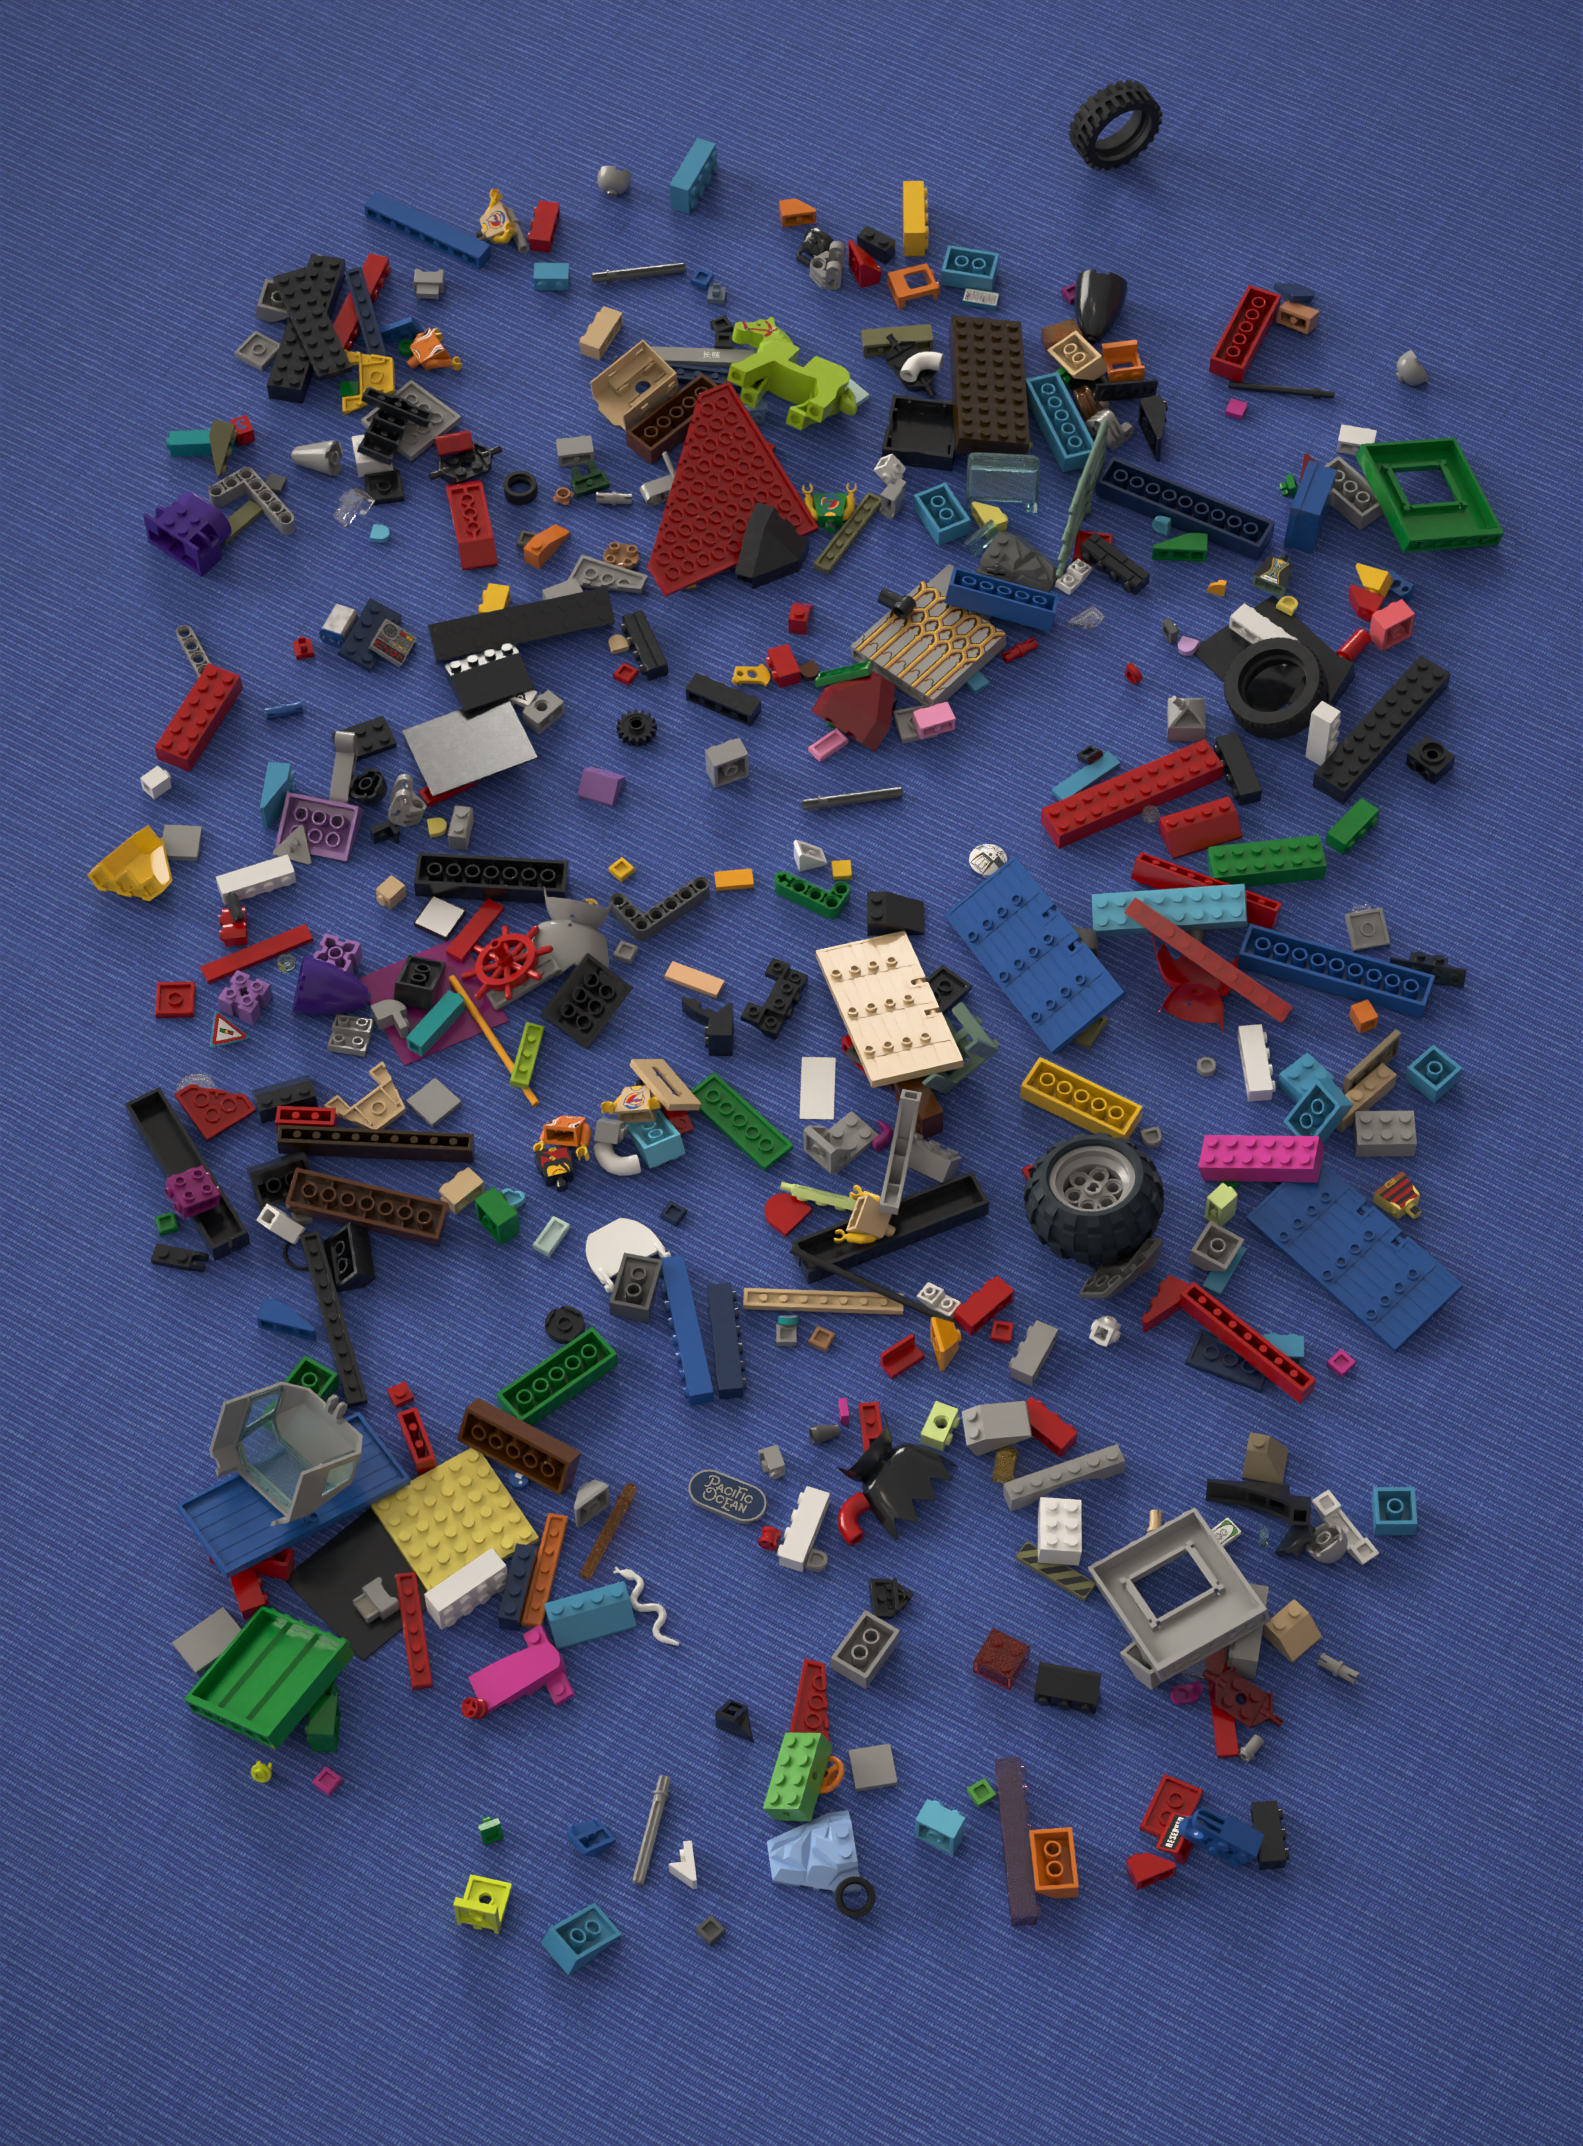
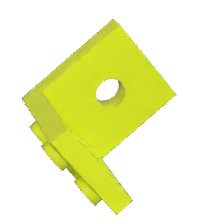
M470 1874L464 1897H455L453 1904L457 1925L461 1926L462 1923L473 1925L474 1929L482 1930V1928L494 1930L495 1934H499L512 1890V1884ZM483 1896H489L492 1900L489 1904L480 1903V1899Z

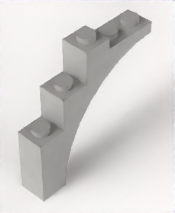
M902 1089L892 1146L878 1211L888 1215H898L902 1201L922 1092Z

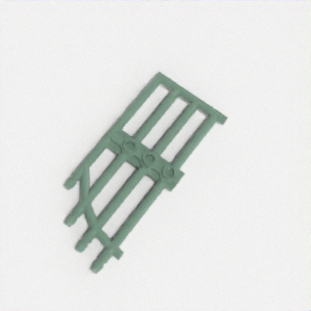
M1106 419L1101 422L1069 508L1067 525L1061 539L1063 545L1058 556L1059 566L1055 574L1057 579L1061 578L1064 570L1067 569L1068 559L1084 516L1090 514L1092 510L1093 492L1106 462L1108 421Z

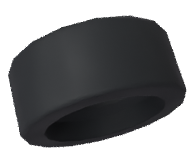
M514 471L504 479V495L510 503L526 505L536 498L538 489L537 481L533 474L527 471ZM516 483H526L531 486L524 493H516L510 490L512 485Z
M857 1876L845 1878L841 1881L834 1895L836 1907L840 1912L848 1917L855 1918L870 1912L876 1898L875 1890L871 1883ZM852 1884H859L864 1887L868 1895L865 1906L858 1910L846 1907L842 1899L845 1888Z

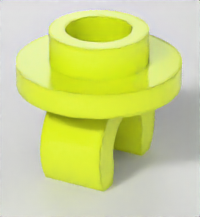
M257 1761L251 1769L252 1778L261 1783L269 1781L272 1776V1763H268L267 1766L261 1764V1761Z

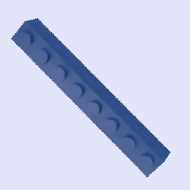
M375 192L364 204L365 217L480 270L491 258L490 245L485 241L478 240L472 235L463 233L457 228L450 227L385 195Z
M684 1255L660 1258V1260H663L660 1278H663L664 1282L661 1284L662 1295L667 1296V1300L664 1301L666 1313L670 1312L671 1314L668 1322L670 1330L674 1329L675 1335H672L673 1346L678 1347V1352H675L677 1364L682 1366V1369L679 1370L681 1382L685 1381L686 1387H683L685 1399L689 1398L690 1406L714 1402L711 1378Z

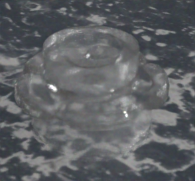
M1148 805L1143 809L1141 817L1144 821L1154 823L1156 819H1159L1160 813L1157 807Z

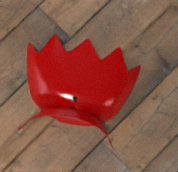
M1152 933L1154 949L1162 978L1165 984L1172 989L1159 1013L1164 1007L1166 1012L1182 1020L1194 1023L1219 1022L1223 1033L1224 1007L1221 998L1227 996L1231 988L1203 968H1199L1196 963L1183 954L1174 961L1164 943L1157 953ZM1236 958L1231 963L1236 968L1238 965V958Z

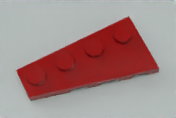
M804 1659L789 1733H821L830 1742L825 1663Z

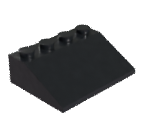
M513 642L444 665L447 682L465 713L534 690L519 651Z
M586 953L540 1012L539 1016L588 1049L632 991L633 987L592 955Z

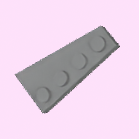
M584 555L580 556L568 580L576 578L580 587L595 589L607 587L608 590L642 593L648 581V575Z

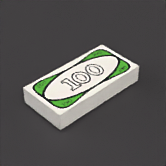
M1228 1517L1212 1529V1532L1223 1547H1226L1241 1535V1530Z

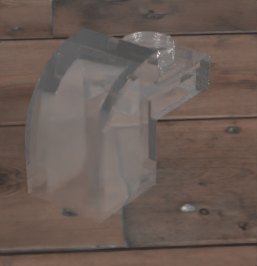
M351 489L339 498L338 501L341 504L333 517L344 527H349L357 513L366 515L375 500L364 490Z

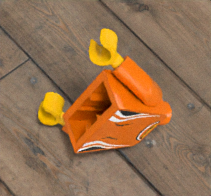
M430 327L424 333L417 334L414 342L410 345L414 356L406 361L412 370L421 364L426 371L437 368H450L451 366L454 370L459 371L462 369V363H460V358L457 356L453 360L450 359L451 356L440 342L443 339V333H439L437 328L431 330Z
M560 1116L544 1124L539 1138L540 1143L533 1146L534 1152L545 1150V1144L576 1147L580 1145L581 1147L576 1150L578 1160L580 1161V1157L584 1155L586 1161H588L590 1155L587 1147L590 1144L591 1129L587 1124V1119L581 1116Z

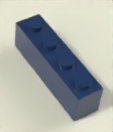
M516 1543L498 1614L499 1628L520 1631L538 1556L537 1547Z

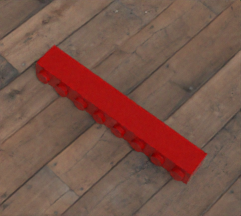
M369 253L362 269L373 304L374 301H377L379 291L384 287L385 279L390 275L392 267L390 266L389 258ZM349 292L333 324L343 349L347 351H352L354 341L358 339L361 329L351 292Z
M1141 852L1136 858L1131 879L1139 884L1149 885L1156 890L1231 885ZM1246 890L1247 923L1272 930L1277 924L1282 903Z
M1193 1282L1180 1294V1308L1298 1403L1301 1404L1314 1391L1316 1382L1314 1377L1198 1284Z

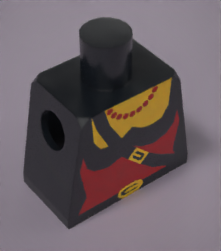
M562 1145L534 1152L535 1164L546 1186L555 1185L558 1192L566 1191L568 1189L567 1182L574 1180L571 1146Z

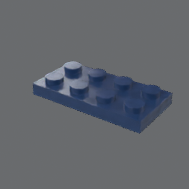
M370 598L339 650L338 656L370 673L380 656L369 649L370 644L385 619L397 625L402 615Z

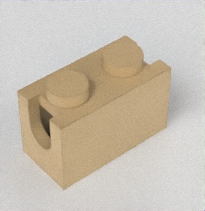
M467 1167L464 1171L458 1172L449 1183L447 1182L441 1186L439 1193L442 1195L440 1201L449 1203L450 1210L457 1215L485 1192L484 1181Z

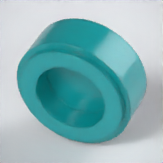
M778 1316V1324L797 1325L798 1316Z

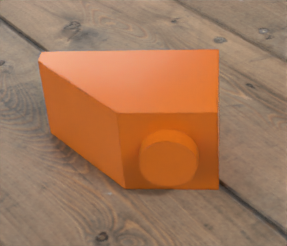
M796 198L779 201L782 228L816 223L815 208Z

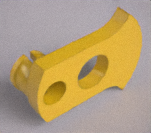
M763 664L758 667L736 666L732 683L734 685L739 683V686L743 683L761 684L766 687L770 680V673ZM747 673H754L756 678L749 677Z

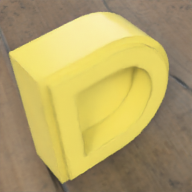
M1284 596L1277 603L1276 608L1292 616L1297 610L1298 601L1292 596Z
M427 819L430 838L442 836L447 832V823L444 819Z

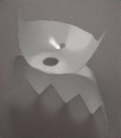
M544 887L546 907L552 920L538 925L540 930L532 939V942L537 949L551 945L553 952L539 956V962L552 954L562 970L561 973L556 975L559 976L572 964L575 963L577 965L586 953H589L609 969L606 938L596 929L606 920L613 901L606 909L586 902L547 897ZM524 948L520 954L526 953L528 950Z

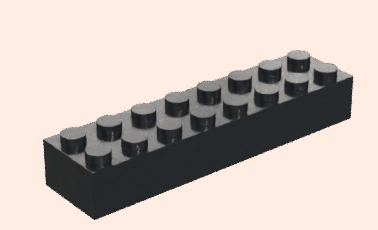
M418 852L414 878L415 896L432 897L434 895L440 898L487 900L489 898L492 901L546 904L544 887L547 897L567 899L570 876L569 861Z

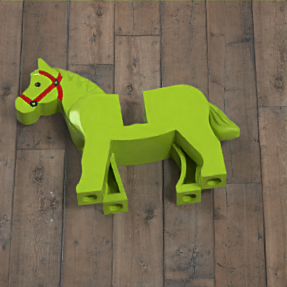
M770 317L768 320L759 319L756 322L735 323L732 340L738 344H748L751 347L758 348L756 354L747 357L741 362L730 365L727 380L742 387L740 399L743 404L755 409L766 391H770L785 400L798 404L789 408L786 424L799 430H803L817 422L821 423L826 417L835 415L840 411L851 416L856 414V397L854 392L848 387L850 374L844 367L818 356H815L804 367L797 365L800 348L793 345L788 335L782 329L775 326L773 317Z

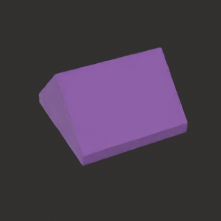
M590 766L583 770L578 797L613 807L626 776Z

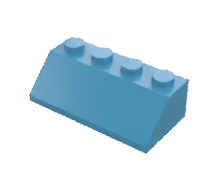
M624 1581L544 1604L545 1615L557 1650L637 1628Z

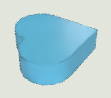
M509 1188L501 1191L505 1195L507 1202L510 1205H514L516 1209L525 1204L526 1199L523 1192L513 1191Z

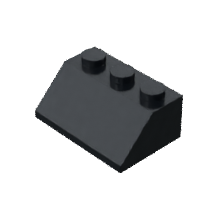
M308 1075L252 1090L262 1124L276 1120L277 1106L318 1107L316 1093Z
M303 1150L246 1168L260 1209H264L266 1204L273 1206L286 1201L296 1168L311 1171Z
M349 1222L324 1241L326 1257L336 1292L364 1288L376 1279L368 1228Z
M1039 1662L1034 1702L1042 1706H1058L1063 1710H1079L1084 1714L1096 1713L1102 1673Z

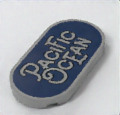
M716 1470L700 1471L689 1482V1495L696 1506L734 1522L751 1524L750 1522L760 1520L766 1512V1497L759 1488Z

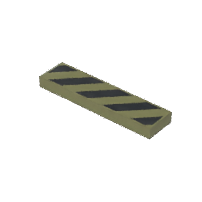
M1028 1541L1015 1557L1017 1561L1085 1602L1096 1587V1583L1065 1564L1038 1563V1547Z

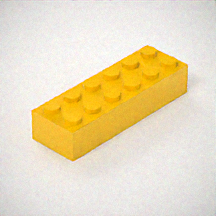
M1039 1057L1021 1084L1020 1098L1094 1134L1107 1133L1112 1135V1138L1117 1139L1121 1137L1128 1140L1142 1119L1143 1106Z

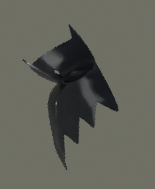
M887 1423L877 1439L850 1469L837 1468L850 1479L862 1482L863 1495L869 1502L871 1510L886 1531L897 1540L898 1536L894 1518L918 1522L912 1499L935 1501L936 1498L930 1478L951 1481L952 1478L942 1461L956 1467L958 1466L947 1458L913 1443L906 1442L892 1448V1436Z

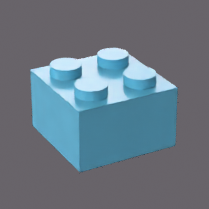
M927 1799L915 1820V1837L953 1855L965 1835V1817L957 1810L951 1811L945 1808L942 1803Z

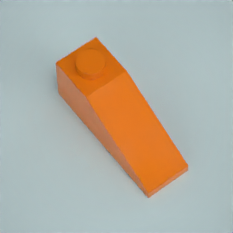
M555 524L535 535L523 548L525 562L540 569L571 534L570 531Z

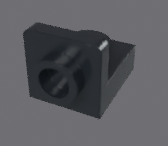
M390 820L370 828L371 839L374 844L386 841L390 837L393 838L396 844L400 843L399 835H401L398 826L393 825Z

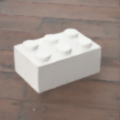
M1040 1497L1038 1507V1563L1079 1565L1082 1553L1081 1500Z

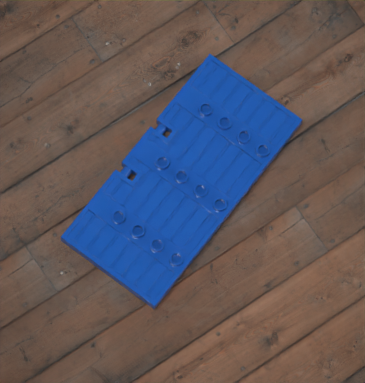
M1014 855L946 912L944 916L1048 1049L1056 1055L1127 996V994L1085 942L1081 944L1080 941L1083 939L1059 910L1055 911L1057 908Z
M1323 1161L1318 1182H1282L1246 1216V1221L1395 1353L1463 1288V1284L1409 1236L1404 1239L1401 1236L1402 1230L1374 1205L1369 1208L1367 1206V1199ZM1397 1242L1399 1245L1396 1247L1393 1243Z
M360 1412L345 1418L350 1425L363 1435L361 1455L352 1484L310 1515L289 1523L271 1526L272 1521L285 1516L238 1473L176 1504L177 1511L226 1579L410 1485V1477ZM284 1449L253 1465V1467L292 1502L300 1473L307 1469L300 1462L294 1460L295 1458Z

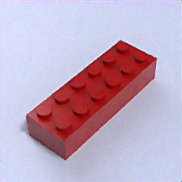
M1248 285L1210 358V373L1237 382H1243L1278 314L1281 295Z
M208 663L154 747L157 759L191 772L243 689L241 676Z

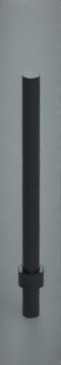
M1229 381V388L1312 396L1314 399H1320V397L1334 399L1335 397L1334 391H1324L1321 388L1304 389Z

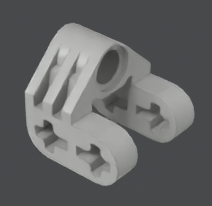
M840 241L832 242L829 251H825L811 260L809 275L821 289L836 290L840 288L845 258L844 243Z
M1104 408L1102 411L1097 412L1095 416H1092L1090 420H1087L1085 426L1089 434L1095 436L1098 433L1101 422L1106 419L1108 421L1107 447L1113 451L1132 436L1135 428L1128 422L1120 425L1115 417V413L1108 408Z
M401 774L397 777L390 794L391 806L388 813V818L392 823L403 827L420 823L427 807L412 791L413 778L408 774ZM404 781L408 782L405 784V787H402ZM397 810H400V814L394 815Z

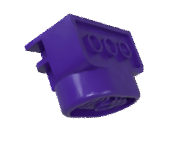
M193 492L184 493L172 506L165 508L158 506L155 509L156 516L154 518L147 513L143 515L148 542L200 577H203L221 560L222 551L220 545L232 533L231 525L226 516L213 504Z

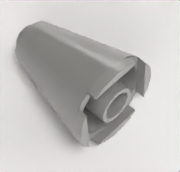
M329 440L297 446L292 451L291 458L296 465L330 476H337L342 468V464H339L340 458H343V449L339 441Z

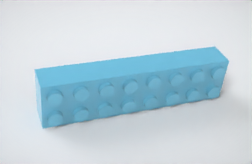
M1245 884L1092 894L1093 929L1096 930L1098 937L1151 933L1124 913L1135 897L1183 931L1248 927Z

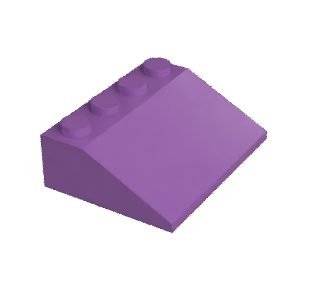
M287 792L275 847H278L297 827L303 825L310 854L348 862L360 828L364 809L359 806Z

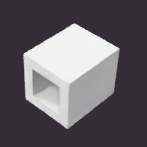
M156 766L140 778L143 790L154 800L172 788L170 774L159 766Z

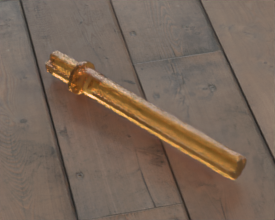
M629 1482L626 1483L621 1495L617 1496V1502L579 1573L582 1579H591L626 1509L632 1504L631 1500L637 1490L636 1485Z

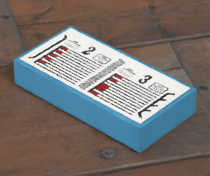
M966 288L962 305L996 310L1000 293Z

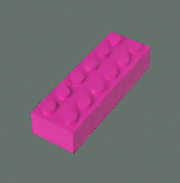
M1205 1135L1198 1168L1203 1181L1318 1182L1324 1148L1319 1136Z

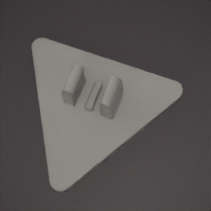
M300 825L273 850V854L280 857L288 854L290 860L311 865L312 861L304 826Z

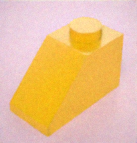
M1357 563L1356 569L1364 588L1385 598L1393 583L1389 572Z

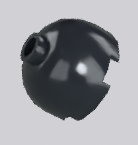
M367 768L364 769L366 772L359 776L356 774L353 777L349 790L359 804L373 806L384 799L388 787L385 777L378 769Z

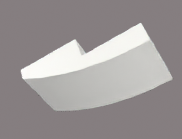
M1077 559L1067 568V572L1056 581L1055 587L1070 595L1087 578L1093 567Z
M929 1282L917 1295V1299L927 1307L952 1319L955 1317V1309L961 1304L960 1301L945 1295L944 1289Z

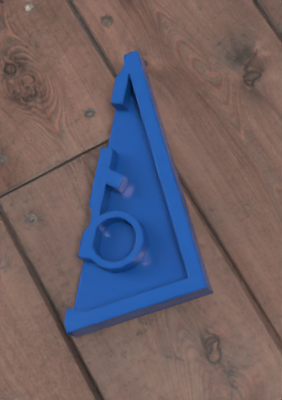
M412 316L380 328L382 339L385 343H399L406 339L412 340L416 338L417 334L425 332ZM363 334L359 335L361 343H365Z

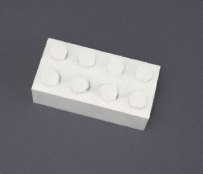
M491 1548L424 1594L428 1614L441 1630L451 1627L456 1623L457 1619L463 1615L470 1614L476 1606L486 1603L492 1595L505 1590L508 1578L506 1564Z

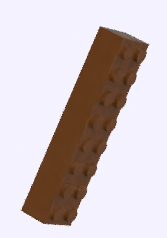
M300 1168L295 1169L285 1202L287 1212L343 1225L350 1222L366 1227L369 1231L440 1247L450 1213L449 1203Z

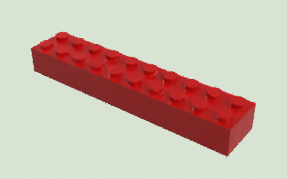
M1203 739L1042 808L1041 823L1058 849L1222 779L1224 765L1206 739Z

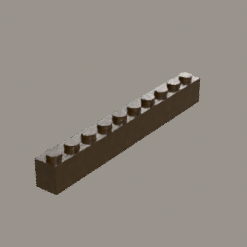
M279 1125L276 1141L279 1154H291L303 1150L306 1155L466 1163H474L475 1154L474 1134Z

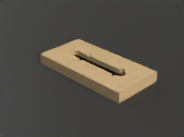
M663 1059L631 1060L629 1066L668 1111L700 1109V1101ZM655 1071H657L662 1076V1078L668 1083V1085L674 1090V1092L678 1096L673 1094V1092L664 1083V1081L659 1076H657V1073Z

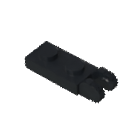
M156 1243L151 1263L185 1271L204 1272L206 1266L193 1260L208 1261L209 1255L201 1251Z

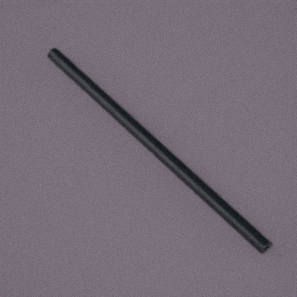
M792 1246L790 1254L928 1317H937L954 1322V1325L957 1321L799 1248Z

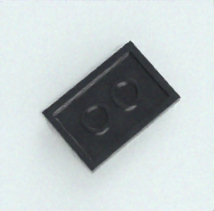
M384 716L340 730L356 733L358 739L357 761L397 747ZM336 732L331 734L334 744Z

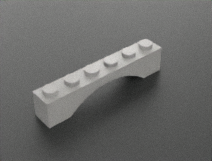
M1118 1444L1006 1482L1003 1486V1496L1010 1511H1014L1031 1505L1040 1497L1065 1485L1087 1479H1106L1123 1473L1125 1459Z

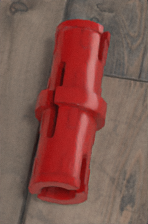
M1032 637L1021 644H1015L1013 648L1001 653V657L1007 664L1037 649L1038 643Z

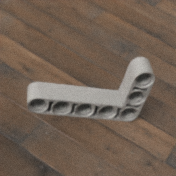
M241 468L213 484L208 489L210 503L217 508L223 507L242 495L247 494L255 504L263 509L265 516L283 535H291L296 530L294 515L252 468Z

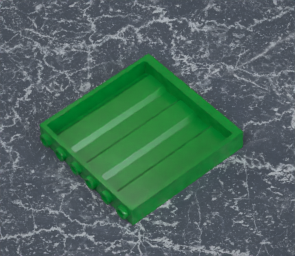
M261 1606L187 1694L184 1701L192 1712L277 1750L355 1653L350 1647L351 1643L345 1638H337L329 1631L325 1633L317 1626L313 1625L311 1627L301 1619L297 1621L289 1614L285 1613L283 1615L279 1613L275 1608L271 1607L269 1609Z

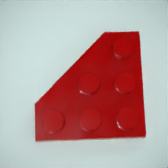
M190 1084L174 1094V1097L206 1142L256 1112L248 1097L242 1093L234 1094L226 1092V1090L208 1089Z

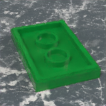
M866 661L820 672L815 680L816 687L868 676L874 668L873 662Z

